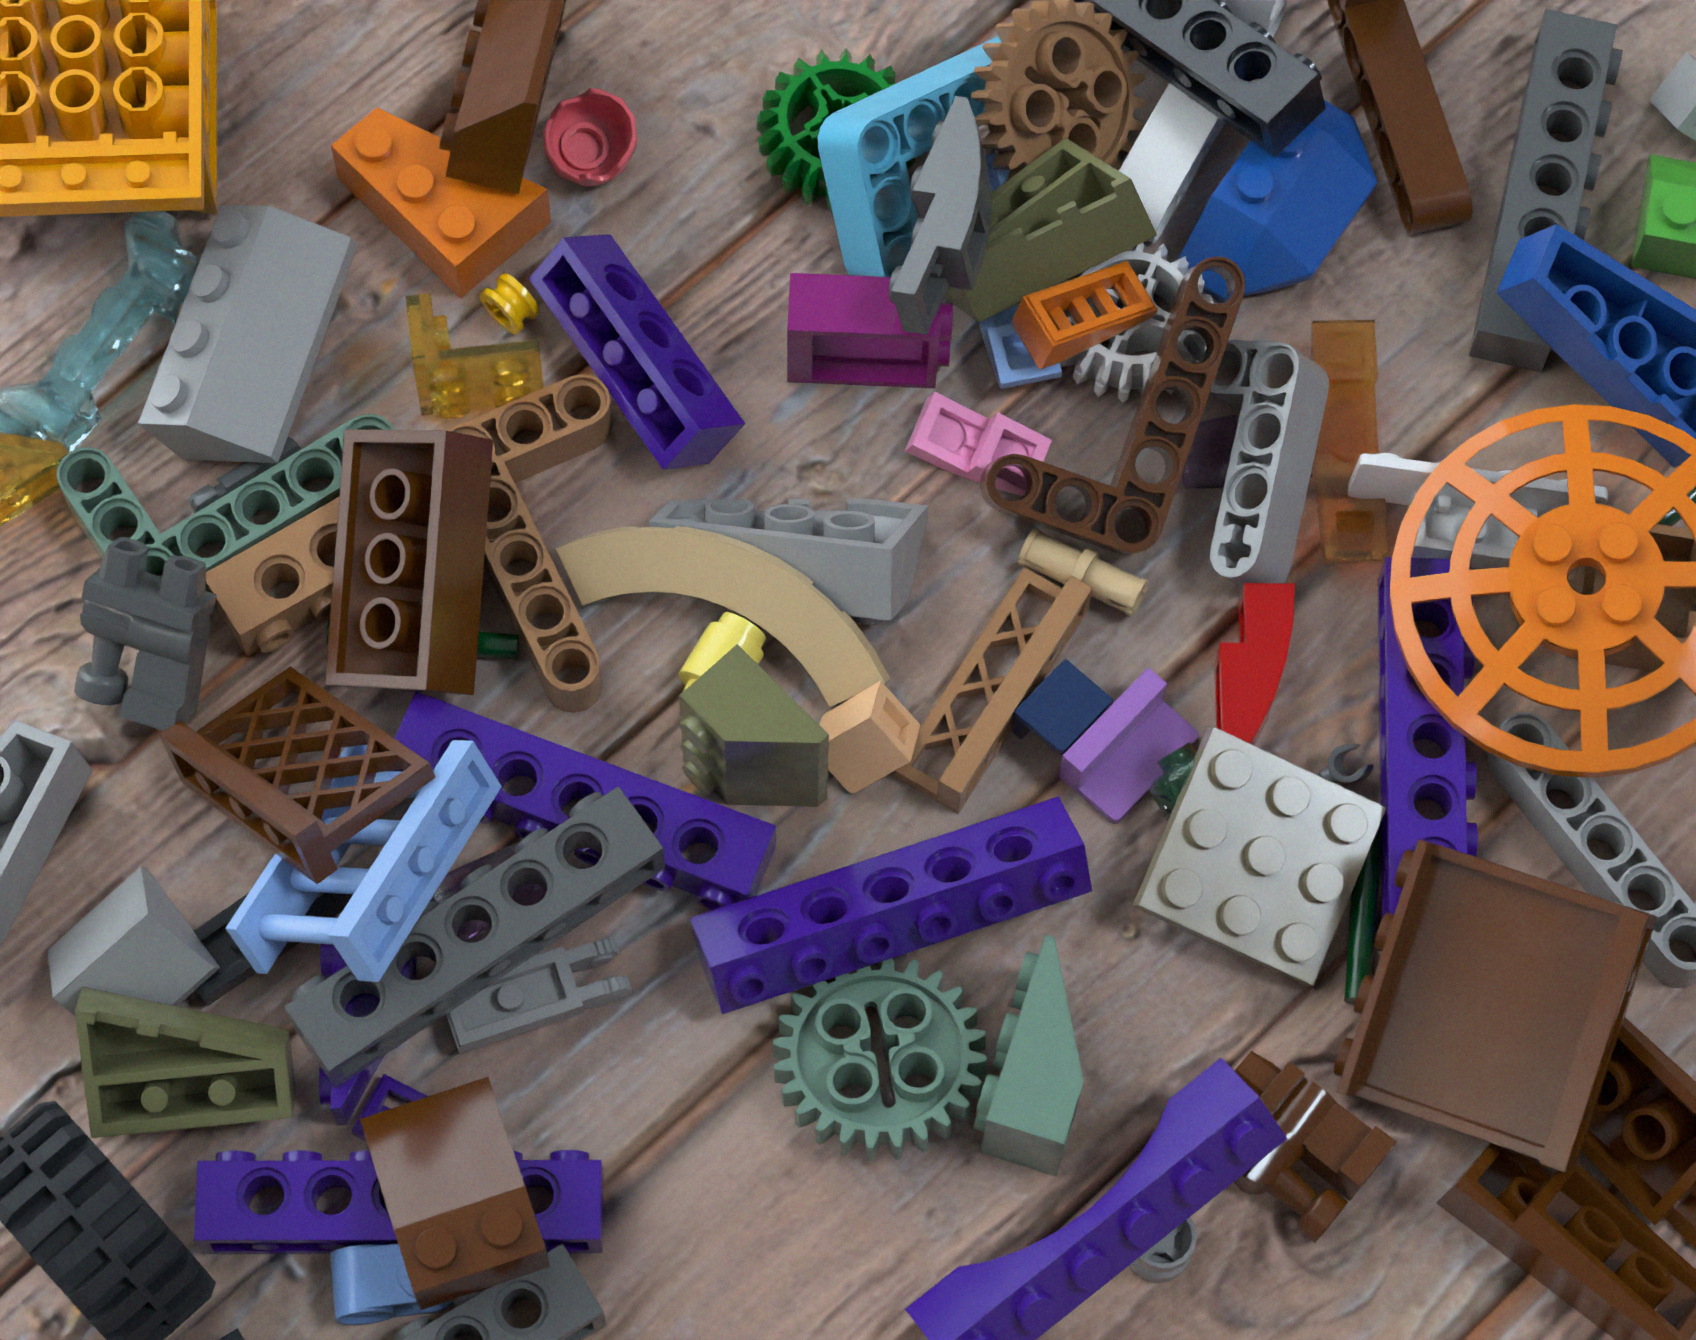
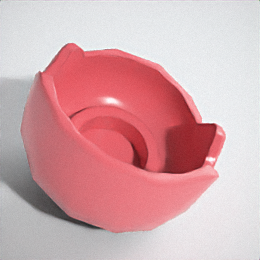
M589 88L581 95L559 102L551 112L550 118L546 121L542 132L545 158L560 178L585 187L601 185L623 173L637 147L635 116L622 98L598 88Z

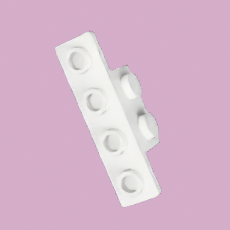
M1391 453L1361 454L1348 482V496L1408 505L1409 509L1417 491L1439 463L1403 459ZM1471 468L1493 484L1504 475L1512 472V470L1495 472ZM1540 478L1516 490L1510 497L1538 518L1552 509L1569 504L1567 479L1559 481ZM1446 483L1434 497L1419 527L1411 558L1450 559L1456 536L1468 512L1475 503ZM1594 485L1595 503L1606 505L1608 501L1607 488ZM1490 515L1475 541L1469 567L1480 569L1509 567L1510 557L1519 537Z

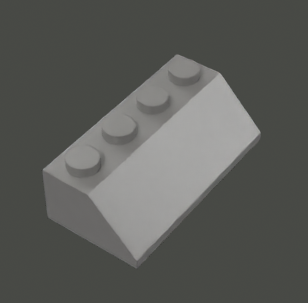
M221 205L138 424L183 460L278 463L358 243L352 237L269 205Z

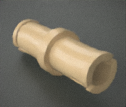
M1037 528L1030 532L1019 555V565L1029 567L1063 584L1067 582L1070 576H1073L1093 588L1091 597L1125 612L1130 617H1133L1139 609L1148 589L1149 580L1143 577L1139 578L1100 560V553L1089 547L1081 551L1042 533Z

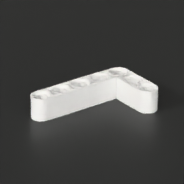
M1288 0L1223 1L1227 4L1233 15L1248 25L1251 22L1258 23L1274 37L1285 13ZM1170 83L1119 169L1121 173L1131 178L1157 233V236L1147 240L1151 243H1156L1162 235L1225 124L1220 118Z

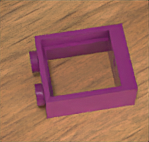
M790 273L787 325V382L935 389L937 366L949 367L953 303H941L927 335L903 331L896 306L889 298L891 277Z

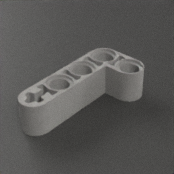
M1228 340L1210 394L1240 411L1211 543L1210 560L1213 568L1221 576L1242 588L1244 583H1284L1288 577L1329 392V378L1326 371L1291 345L1282 342ZM1206 350L1200 356L1198 364L1204 359Z

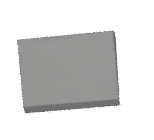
M140 866L47 950L53 999L74 1016L82 987L178 1006L220 968L149 869Z

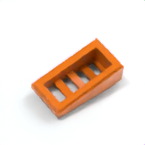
M1124 261L1023 296L1012 319V324L1037 367L1043 369L1065 361L1154 317L1158 309L1128 261ZM1111 287L1115 289L1125 308H1117L1107 289ZM1091 298L1101 316L1096 317L1086 299ZM1064 310H1069L1077 325H1071L1063 312Z

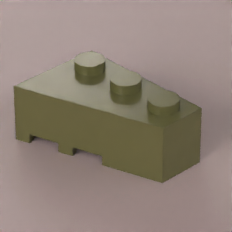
M1064 138L991 192L992 214L989 239L973 290L948 287L945 295L949 302L976 321L981 322L1020 303L1023 296L1055 286L1157 236V233L1131 178L1069 139Z
M87 987L81 988L75 1008V1017L91 1138L293 1118L296 1086L289 1029Z

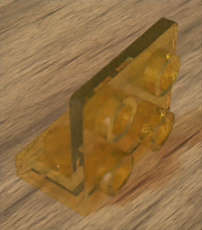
M431 293L405 296L412 363L421 416L434 415L441 419H456L467 415L472 410L498 408L544 388L539 341L527 340L451 349L447 316H434Z

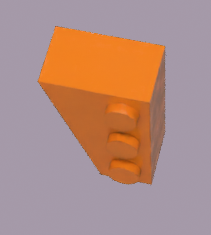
M376 107L331 145L337 177L460 298L465 296L551 223L548 189L523 178L519 194L446 177L450 151L439 149L441 138Z

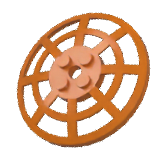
M1572 404L1535 409L1499 421L1467 439L1438 464L1417 491L1401 522L1392 555L1389 600L1394 634L1406 667L1426 700L1452 728L1483 750L1508 762L1556 776L1597 778L1634 773L1668 762L1696 746V717L1663 737L1629 748L1608 750L1607 710L1621 709L1646 701L1669 688L1678 679L1696 696V623L1689 637L1682 644L1655 619L1660 609L1665 588H1696V562L1663 561L1659 547L1649 533L1674 509L1681 516L1696 543V504L1687 496L1696 487V439L1685 431L1646 414L1613 406ZM1562 421L1565 450L1563 454L1550 455L1526 463L1504 475L1495 484L1465 465L1480 450L1509 434L1540 424ZM1588 421H1607L1645 430L1676 444L1691 456L1666 478L1656 470L1632 459L1607 453L1591 452ZM1593 471H1602L1626 477L1646 486L1652 492L1629 515L1614 507L1595 503ZM1566 472L1569 504L1552 509L1538 518L1510 497L1516 490L1534 480L1556 473ZM1447 483L1475 503L1468 512L1456 536L1450 558V570L1448 573L1410 578L1411 557L1419 527L1434 497ZM1490 515L1519 537L1512 551L1509 567L1469 570L1475 541ZM1590 566L1601 573L1604 579V586L1595 594H1579L1570 587L1567 575L1576 567ZM1508 594L1511 609L1521 627L1499 651L1492 645L1478 622L1471 601L1473 596ZM1451 599L1452 612L1461 636L1474 657L1483 666V669L1459 696L1443 682L1427 656L1414 623L1412 604ZM1637 640L1663 663L1660 668L1637 681L1606 689L1605 656L1617 653L1629 647ZM1540 645L1558 654L1578 658L1579 689H1568L1545 683L1524 673L1519 667ZM1503 685L1536 703L1565 711H1580L1581 751L1560 750L1525 741L1493 726L1478 714Z

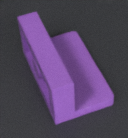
M1149 667L1064 753L1061 760L1059 778L1113 824H1118L1193 747L1199 737V732L1163 701L1167 683Z

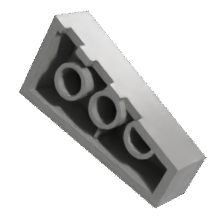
M14 720L0 737V947L93 771L71 741Z

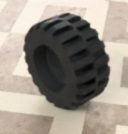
M56 1101L39 1103L0 1137V1222L106 1340H165L211 1299L216 1284L215 1280Z

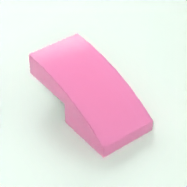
M934 391L926 398L905 452L946 471L980 483L981 475L986 466L995 459L1005 455L1020 454L1044 462L1052 440L998 412L988 419ZM1004 466L996 475L995 486L996 489L1023 496L1026 492L1027 481L1023 472L1018 468Z

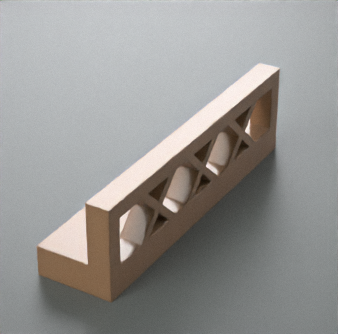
M1024 567L920 727L911 762L895 770L893 776L959 814L1011 733L1014 711L1045 680L1087 614L1093 588L1073 576H1070L1064 587L1061 588ZM1027 590L1052 603L1039 625L1021 628L1016 607ZM1010 619L1013 631L1000 633ZM1016 643L1019 657L1008 674L989 679L984 662V657L989 649ZM977 669L980 681L967 684ZM984 694L987 706L975 725L956 730L951 708L956 700ZM945 721L947 732L934 735L942 722ZM951 744L954 758L939 779V782L914 768L924 750Z

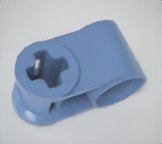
M398 1244L355 1245L337 1249L329 1255L335 1322L338 1324H372L395 1317L438 1313L447 1310L453 1305V1300L420 1310Z

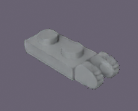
M614 938L595 940L592 943H586L564 950V947L561 946L534 955L447 1013V1019L459 1054L583 1014L584 1008H597L628 996L632 988L626 975L607 977L577 988L572 971H584L595 966L604 965L619 956V950Z

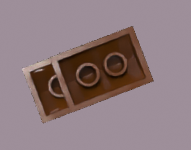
M1625 1017L1581 1152L1654 1226L1666 1219L1696 1249V1081Z
M1489 1143L1436 1202L1615 1340H1690L1695 1333L1696 1269L1578 1163L1573 1171L1562 1172L1556 1170L1553 1173L1547 1166L1539 1164V1159Z

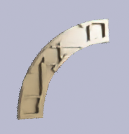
M629 526L591 533L563 543L556 548L582 606L607 597L640 592L676 593L701 598L724 606L745 616L781 642L807 670L829 707L852 698L880 680L883 684H886L890 679L875 649L845 611L841 612L829 598L812 585L814 582L806 575L780 558L749 543L719 533L689 527L637 528V526Z

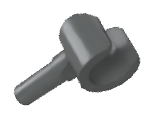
M1345 744L1336 747L1331 752L1328 758V766L1319 771L1317 775L1335 784L1339 781L1342 783L1359 782L1366 779L1372 773L1374 766L1369 764L1358 769L1353 775L1348 773L1344 767L1345 755L1361 745Z

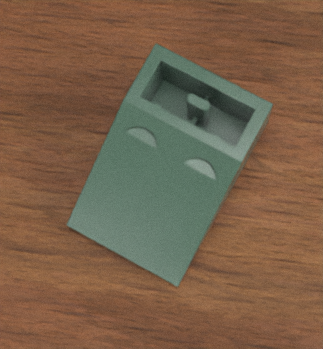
M1045 934L1039 955L1026 951L1015 986L1016 993L1012 1008L1019 1009L1021 1012L1019 1016L1009 1012L1006 1014L997 1042V1053L993 1063V1068L1002 1072L1000 1077L987 1074L977 1105V1116L973 1129L984 1132L981 1153L1057 1176L1084 1081L1055 937Z

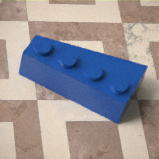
M1557 224L1519 239L1496 294L1610 406L1652 416L1685 431L1696 439V309ZM1634 428L1673 468L1680 466L1691 456L1672 442L1645 430Z

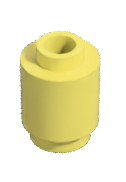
M729 612L723 613L718 622H710L678 673L680 680L685 685L683 691L736 644L759 665L764 656L761 649L766 641L764 633L750 621Z

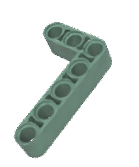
M362 414L352 418L161 534L111 459L103 451L93 447H80L70 451L62 458L57 468V480L71 514L102 560L107 547L114 542L108 539L110 534L122 526H132L137 529L129 539L145 543L149 548L145 572L153 575H163L165 562L172 556H186L205 562L206 572L340 497L345 429L394 430V428L384 417L376 414ZM316 477H325L332 480L326 489L319 492H310L303 489L309 480ZM90 478L104 480L102 485L95 491L89 493L76 491L78 485L84 480ZM271 509L278 512L277 517L270 523L256 525L249 522L251 517L258 511ZM208 542L224 544L222 551L213 557L201 558L195 555L197 549Z

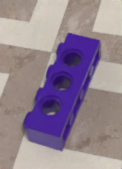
M611 234L563 237L529 277L533 286L597 377L607 387L609 394L663 470L709 464L746 424Z

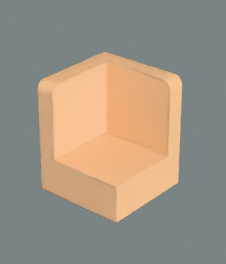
M881 680L826 712L821 717L819 724L829 734L828 770L852 794L859 792L911 762L920 729L919 722Z

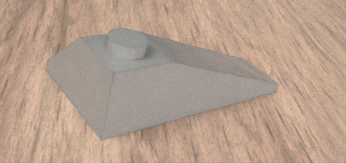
M670 499L649 520V527H689L719 533L749 543L780 558L814 582L812 585L829 598L841 612L845 611L851 616L854 622L876 625L892 621L910 598L928 520V505L876 499H847V510L813 511L809 508V499H788V504L776 505L765 511H755V505L746 499Z

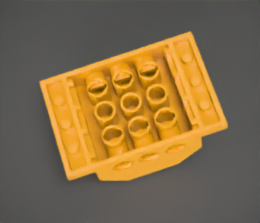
M0 0V217L191 210L217 215V0Z

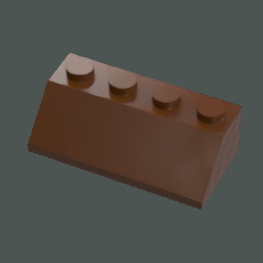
M478 0L473 26L481 27L482 30L481 32L469 31L462 60V66L471 68L470 73L458 71L451 100V107L460 109L459 115L447 112L439 149L450 151L446 177L519 194L561 29L566 0Z
M345 429L325 685L407 692L417 691L419 693L474 695L493 450L492 439L446 430Z

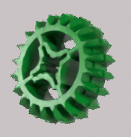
M847 48L841 53L839 61H829V57L821 49L816 56L815 66L811 67L798 57L796 63H794V76L779 71L778 76L775 78V90H766L762 98V108L764 110L760 111V114L757 115V131L761 134L758 137V149L762 156L768 157L766 164L770 176L783 175L782 187L785 189L786 194L803 187L802 198L807 206L818 195L826 196V205L832 211L818 150L820 127L825 119L834 112L894 85L896 73L891 65L875 72V60L871 54L866 56L860 64L852 62L851 54ZM810 106L813 110V119L804 124L803 132L792 136L790 127L801 111ZM916 157L906 162L907 169H911Z

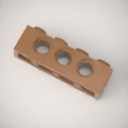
M339 497L206 572L205 586L207 592L217 594L215 608L247 658L259 651L268 653L279 649L292 639L295 630L315 619L318 621L330 619L334 567L325 565L323 561L329 554L335 552ZM292 582L298 585L297 590L289 597L277 599L268 595L270 589L278 583Z

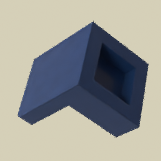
M1065 658L1014 711L1011 731L1020 739L1024 738L1029 731H1032L1057 754L1062 755L1113 704L1114 699Z

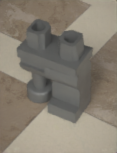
M119 537L107 547L100 569L84 582L82 599H85L82 613L80 614V620L84 629L94 635L92 662L80 666L77 672L74 692L81 699L94 704L116 705L122 703L120 717L165 731L179 721L185 724L197 712L210 630L209 615L214 611L217 594L205 591V562L186 556H172L165 562L163 576L153 575L145 572L149 548L145 543L126 537ZM124 646L139 650L129 690H127L128 676L119 667Z

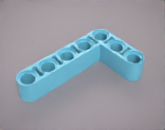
M997 36V37H995V38H993V39H991V40H989V41H987V42H984V43H1002V42H1001L999 36ZM984 43L834 112L825 119L820 127L818 150L843 262L849 275L891 277L895 268L903 265L911 248L912 232L918 220L915 204L911 201L910 180L906 162L931 150L935 126L939 120H945L955 96L968 98L974 117L985 111L984 103L971 98V93L985 89L986 83L985 80L974 73L975 67L990 66L992 61L982 48Z

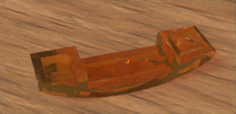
M1375 320L1312 321L1310 359L1319 364L1326 371L1329 378V392L1313 461L1317 514L1324 564L1384 563L1385 557H1389L1385 498L1360 499L1348 496V482L1360 455L1365 453L1379 454L1375 385L1378 380Z

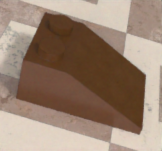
M489 1077L360 1119L396 1239L420 1310L550 1267L546 1248Z

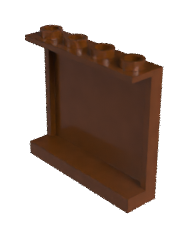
M1418 839L1415 851L1407 849L1398 866L1395 887L1401 888L1402 892L1395 913L1386 912L1377 931L1374 948L1382 953L1374 977L1370 975L1364 977L1356 996L1354 1012L1362 1015L1354 1040L1348 1037L1344 1039L1335 1061L1334 1075L1341 1077L1337 1093L1345 1096L1356 1095L1539 1159V1164L1562 1172L1573 1171L1576 1168L1658 916L1430 841Z

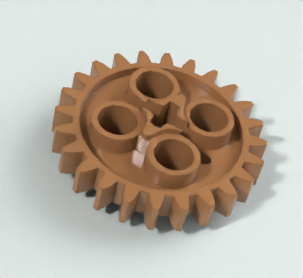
M1074 0L1032 1L1031 8L1013 10V23H998L995 26L1002 43H984L982 47L986 55L992 60L990 66L975 67L974 73L986 81L985 89L971 93L972 99L985 105V111L975 117L977 125H988L990 131L981 143L983 149H998L999 151L993 160L992 168L994 170H1010L1009 180L1064 138H1067L1119 171L1122 164L1117 154H1129L1133 147V144L1127 138L1129 131H1142L1144 125L1133 117V109L1147 105V100L1134 95L1133 88L1145 80V74H1131L1129 68L1138 57V51H1122L1120 48L1125 41L1127 31L1125 29L1109 30L1112 15L1110 13L1094 14V4L1091 2L1075 3Z

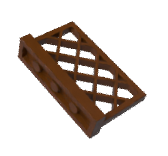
M291 666L195 732L179 721L159 735L184 785L315 884L320 883L338 870L331 855L333 850L435 778L428 761ZM293 692L299 696L296 706L271 709ZM333 720L330 730L305 733L309 723ZM290 726L287 736L262 739L266 729ZM247 732L244 742L218 745L233 734ZM368 744L363 755L339 758L341 748ZM324 750L322 760L296 764L298 754ZM281 756L278 766L253 770L257 759ZM404 770L390 781L374 783L377 772ZM359 775L357 785L330 789L333 778ZM315 781L313 791L287 795L290 784ZM351 806L348 811L328 825L321 821L324 810Z

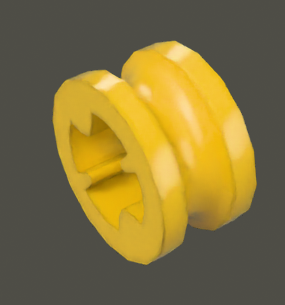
M502 273L496 278L497 287L494 290L484 289L479 294V298L490 316L502 328L511 334L517 335L524 329L522 321L525 318L535 319L540 314V309L532 295L520 282L509 274Z

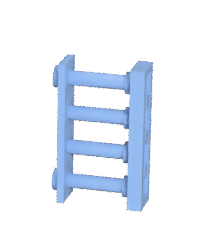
M452 740L433 770L435 778L407 797L415 799L401 820L377 819L331 852L337 866L351 844L384 846L370 869L337 867V871L320 883L315 884L276 853L274 854L225 928L256 973L267 974L287 942L334 945L358 981H380L502 787L473 741ZM367 744L345 747L339 758L363 755L366 752ZM377 772L374 783L390 781L401 772ZM359 775L333 778L330 789L357 785ZM351 806L326 809L321 821L328 825L348 811ZM319 893L353 894L338 918L305 916Z

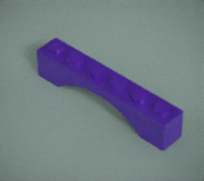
M1220 1058L1168 1100L1160 1122L1140 1156L1117 1184L1086 1212L1057 1232L1022 1250L987 1262L957 1267L905 1308V1310L928 1340H1036L1288 1138L1260 1097Z

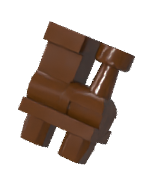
M1251 1051L1235 1069V1072L1260 1097L1288 1139L1233 1183L1239 1187V1190L1248 1194L1268 1192L1302 1215L1297 1222V1228L1311 1241L1316 1243L1348 1202L1331 1188L1324 1189L1318 1195L1292 1168L1301 1160L1351 1201L1388 1156L1397 1141L1377 1126L1371 1129L1338 1104L1321 1086L1304 1077L1305 1073L1290 1061L1281 1070L1272 1062Z

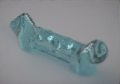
M165 211L138 212L130 217L123 225L129 270L115 288L109 287L99 295L92 307L91 318L77 336L72 334L61 343L54 356V365L42 380L0 387V443L2 445L10 447L40 441L62 457L66 456L70 451L77 449L101 419L92 391L149 318L156 312L174 324L177 322L201 258L182 248L179 225L174 216Z

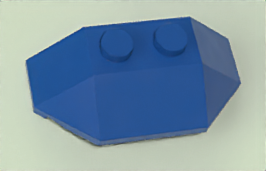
M1324 100L1326 109L1276 158L1250 141L1211 195L1178 259L1186 256V260L1189 263L1188 270L1206 258L1218 256L1230 259L1243 272L1246 283L1244 296L1268 292L1312 279L1377 185V180L1355 118ZM1202 272L1204 280L1203 292L1222 303L1227 294L1225 280L1216 272Z

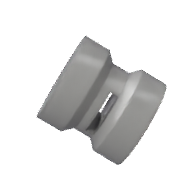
M1191 1217L1130 1264L1132 1271L1143 1280L1154 1283L1169 1282L1180 1276L1189 1264L1197 1241L1196 1227ZM1155 1253H1156V1254H1160V1255H1162V1254H1166V1255H1165V1256H1158V1255H1155Z

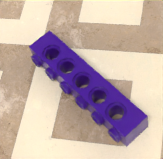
M1385 557L1377 580L1380 805L1386 807L1382 818L1380 848L1381 921L1386 912L1395 913L1402 892L1401 888L1395 887L1398 866L1407 849L1415 851L1418 839L1430 841L1473 856H1477L1478 849L1477 824L1467 822L1466 800H1474L1476 794V763L1474 761H1466L1465 739L1468 738L1452 728L1426 700L1425 696L1419 694L1413 686L1412 682L1415 680L1406 667L1394 634L1389 600L1392 557ZM1411 558L1410 578L1448 573L1450 570V559ZM1451 599L1412 604L1414 622L1426 620L1439 628L1441 635L1438 637L1428 638L1420 634L1419 636L1427 656L1443 682L1459 696L1464 690V679H1472L1474 655L1466 642L1463 641L1452 612ZM1420 739L1431 740L1440 746L1444 756L1435 759L1426 758L1417 752L1413 742ZM1419 800H1431L1442 808L1445 817L1438 820L1426 819L1416 811L1414 803Z
M415 691L395 735L397 741L428 761L432 770H434L452 740L473 741L502 786L479 823L489 824L491 818L515 827L514 832L523 839L541 828H546L550 832L568 820L570 817L565 815L562 810L571 800L584 799L595 792H601L604 796L619 786L643 821L649 822L656 828L654 836L664 848L665 868L642 884L659 891H670L673 886L695 895V901L709 910H715L756 896L776 848V825ZM400 769V770H392V771L403 772L404 770H403V769ZM517 776H525L536 782L532 791L522 796L509 795L503 791V787L507 781ZM695 843L710 845L717 852L713 859L703 864H694L687 861L682 856V853L688 846ZM579 848L574 851V855L578 859L592 866L597 864L601 858V855L591 848Z
M1058 796L689 919L702 968L722 1014L1092 892L1084 842Z
M304 1150L288 1151L282 1154V1161H256V1155L251 1152L222 1151L216 1153L215 1161L197 1162L194 1241L202 1254H330L337 1249L355 1245L398 1244L389 1213L384 1209L385 1200L370 1150L351 1152L349 1160H323V1155L318 1152ZM580 1150L553 1151L549 1154V1160H523V1154L514 1151L526 1190L531 1187H543L554 1195L550 1207L542 1213L535 1214L547 1250L551 1251L563 1244L568 1253H603L604 1172L602 1161L589 1160V1153ZM275 1187L285 1192L284 1201L277 1211L268 1215H259L250 1210L251 1201L260 1190ZM333 1187H342L352 1193L351 1202L341 1213L327 1215L317 1210L318 1200L326 1190Z

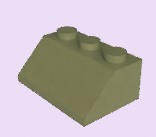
M738 644L679 695L681 718L679 726L682 733L681 749L683 751V761L686 763L682 766V769L691 783L703 794L709 795L714 791L727 805L818 807L827 799L829 734Z

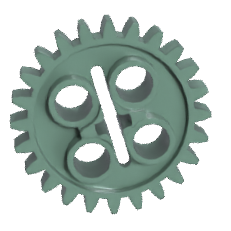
M891 958L882 962L880 970H872L870 966L858 969L857 973L850 975L846 973L834 977L833 982L830 984L822 981L810 985L812 998L794 993L791 996V1004L795 1015H780L779 1033L784 1037L773 1039L774 1058L781 1060L774 1064L775 1083L786 1084L781 1088L783 1106L799 1105L795 1111L796 1125L801 1128L817 1121L815 1128L816 1142L820 1145L829 1140L834 1134L840 1136V1155L846 1156L852 1150L856 1142L864 1143L868 1161L875 1159L879 1145H888L895 1160H900L903 1153V1142L909 1140L922 1153L927 1152V1132L930 1130L945 1139H949L951 1137V1121L949 1116L963 1121L968 1120L970 1104L966 1098H980L982 1081L976 1076L985 1075L987 1069V1056L979 1053L985 1049L986 1034L984 1030L973 1029L977 1026L978 1011L976 1007L960 1009L963 1004V989L958 986L942 993L943 972L937 970L926 980L919 978V960L913 959L904 972L895 971L894 960ZM867 1007H875L878 1012L882 1049L885 1060L889 1062V1085L895 1105L890 1108L885 1107L882 1103L876 1056L871 1051V1030L865 1012ZM902 1016H912L920 1020L921 1023L913 1028H900L895 1026L892 1021ZM838 1026H847L856 1031L852 1037L846 1039H836L827 1034L832 1028ZM914 1074H923L930 1077L933 1082L923 1088H914L905 1084L903 1080ZM848 1085H859L868 1090L864 1096L859 1098H846L838 1093L842 1087Z

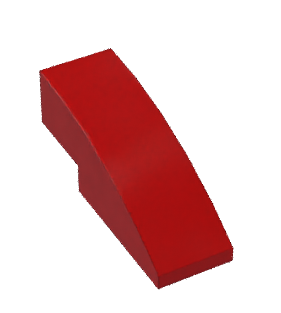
M1244 583L1238 603L1239 643L1220 642L1215 659L1216 728L1254 746L1268 720L1287 661L1294 622L1295 583Z

